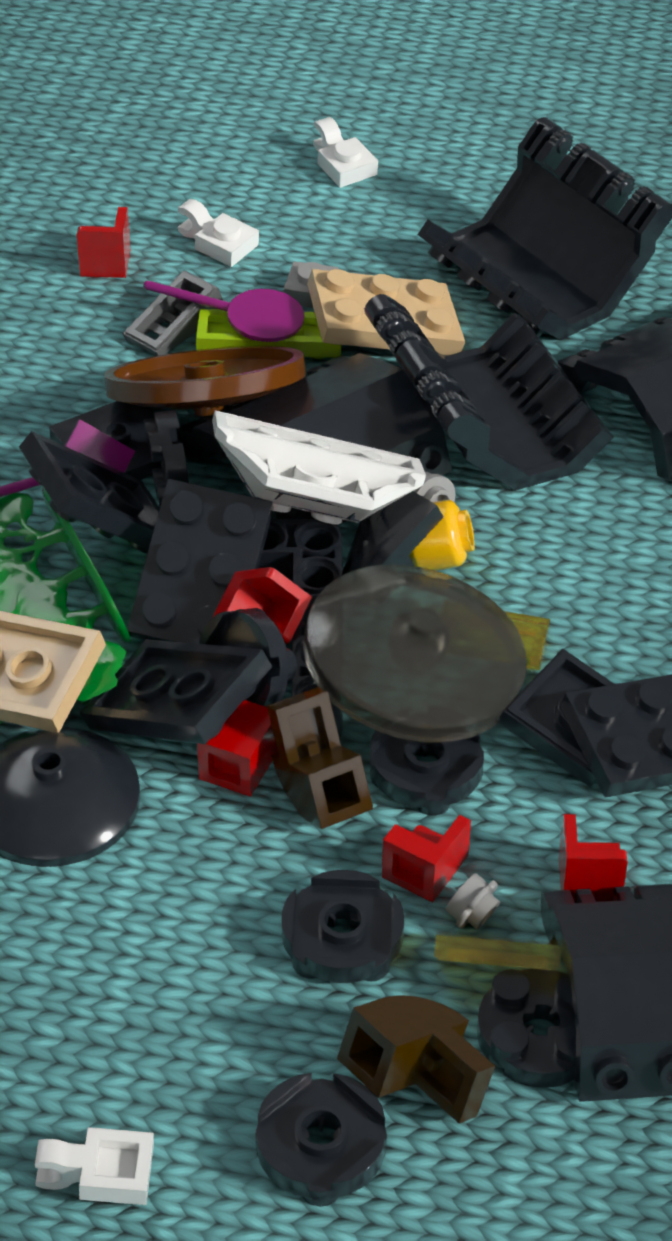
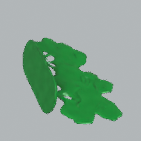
M42 488V495L55 523L51 531H40L26 525L28 518L33 513L34 503L29 494L16 492L1 497L0 611L74 626L80 625L89 629L93 628L98 617L105 614L121 641L131 643L127 628L102 578L69 521L61 518L50 507L49 501L51 497L45 488ZM12 522H18L22 527L18 530H7V526ZM25 536L24 540L26 543L35 540L33 545L21 549L8 548L3 544L6 537ZM65 542L78 567L55 579L45 578L37 569L36 563L39 554L44 547L54 543ZM34 551L33 557L28 562H22L23 553ZM84 576L99 604L92 609L69 611L66 607L67 586L69 583ZM105 641L106 646L77 698L78 701L84 702L117 686L118 680L115 673L122 667L123 659L127 653L119 644Z

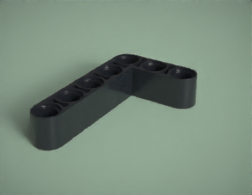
M271 519L258 569L272 567L312 596L292 637V651L297 660V673L292 679V696L317 687L328 691L340 739L343 731L342 534L335 524L325 523L317 519Z

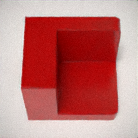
M118 207L115 227H78L76 236L80 277L126 278L131 252L128 207Z
M272 567L237 571L234 573L213 617L225 611L248 608L262 609L278 627L285 644H288L312 596Z
M244 700L225 721L218 735L210 739L207 744L197 743L200 780L249 797L252 796L273 761L271 754L278 752L267 707Z
M563 814L558 855L561 890H570L573 900L575 898V890L590 889L596 902L612 901L614 887H623L625 885L628 864L627 852L620 849L619 843L578 842L576 814Z
M459 815L444 835L423 825L416 826L411 832L395 824L383 839L382 878L433 903L469 856L471 820Z

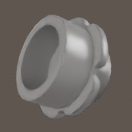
M475 873L458 889L445 908L457 920L455 926L462 929L469 922L473 927L479 929L491 917L500 904V901L493 896L498 887L495 880L487 883Z

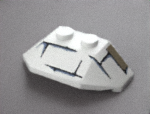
M216 410L214 412L212 421L215 438L252 497L272 501L273 511L289 512L291 508L311 512L315 519L329 524H340L342 519L358 523L424 484L426 474L418 458Z

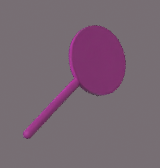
M149 280L143 284L144 288L149 291L227 311V318L231 327L242 336L256 341L277 342L288 339L297 334L304 323V311L300 303L290 295L273 289L248 290L234 297L231 302Z

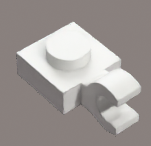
M327 117L314 122V127L320 132L322 137L313 140V145L318 151V165L340 188L378 174V160L356 137L343 140L340 129L333 118Z
M189 199L178 207V212L188 217L185 222L178 226V231L187 238L195 239V250L232 267L259 245V230L224 213L213 219L204 205L197 200Z
M88 1127L85 1145L67 1143L56 1139L38 1140L35 1158V1168H38L36 1186L56 1190L80 1182V1200L147 1205L154 1133Z

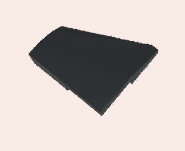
M412 491L361 520L342 570L344 581L381 605L415 568L408 555L444 517L438 506Z

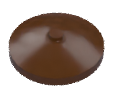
M238 346L170 353L127 362L107 370L104 373L106 396L115 401L150 408L194 409L195 416H212L215 410L224 412V406L249 401L287 387L305 377L306 372L304 354L300 350L278 346Z

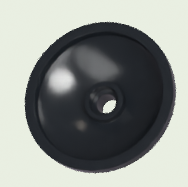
M62 727L59 733L35 729L0 743L1 857L29 866L56 867L70 865L90 859L109 849L131 827L140 804L139 777L129 756L114 742L87 730Z

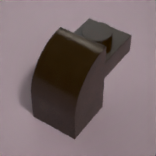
M317 687L267 706L278 750L277 753L271 754L273 764L286 795L305 820L320 829H324L373 809L361 755L341 746L328 691Z
M406 995L388 996L354 1007L337 1056V1060L378 1098L416 1084L458 1124L477 1117L495 1068L493 1063L463 1038L469 1022L468 1019L441 1003L426 998Z

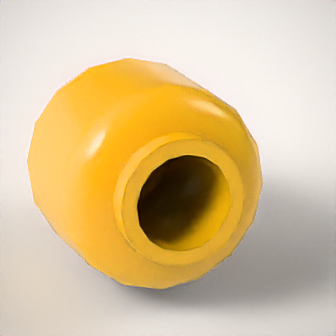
M452 500L433 502L438 506L444 517L408 555L415 565L414 569L420 573L459 567L465 562L467 552L474 551V532L467 509L460 510Z

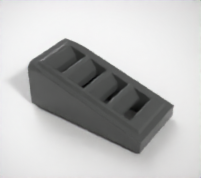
M185 270L169 285L223 300L218 287ZM160 294L122 334L125 340L154 356L164 355L197 332L200 309L216 308ZM167 322L170 326L165 328L161 324ZM152 331L160 336L154 340L146 336V334Z

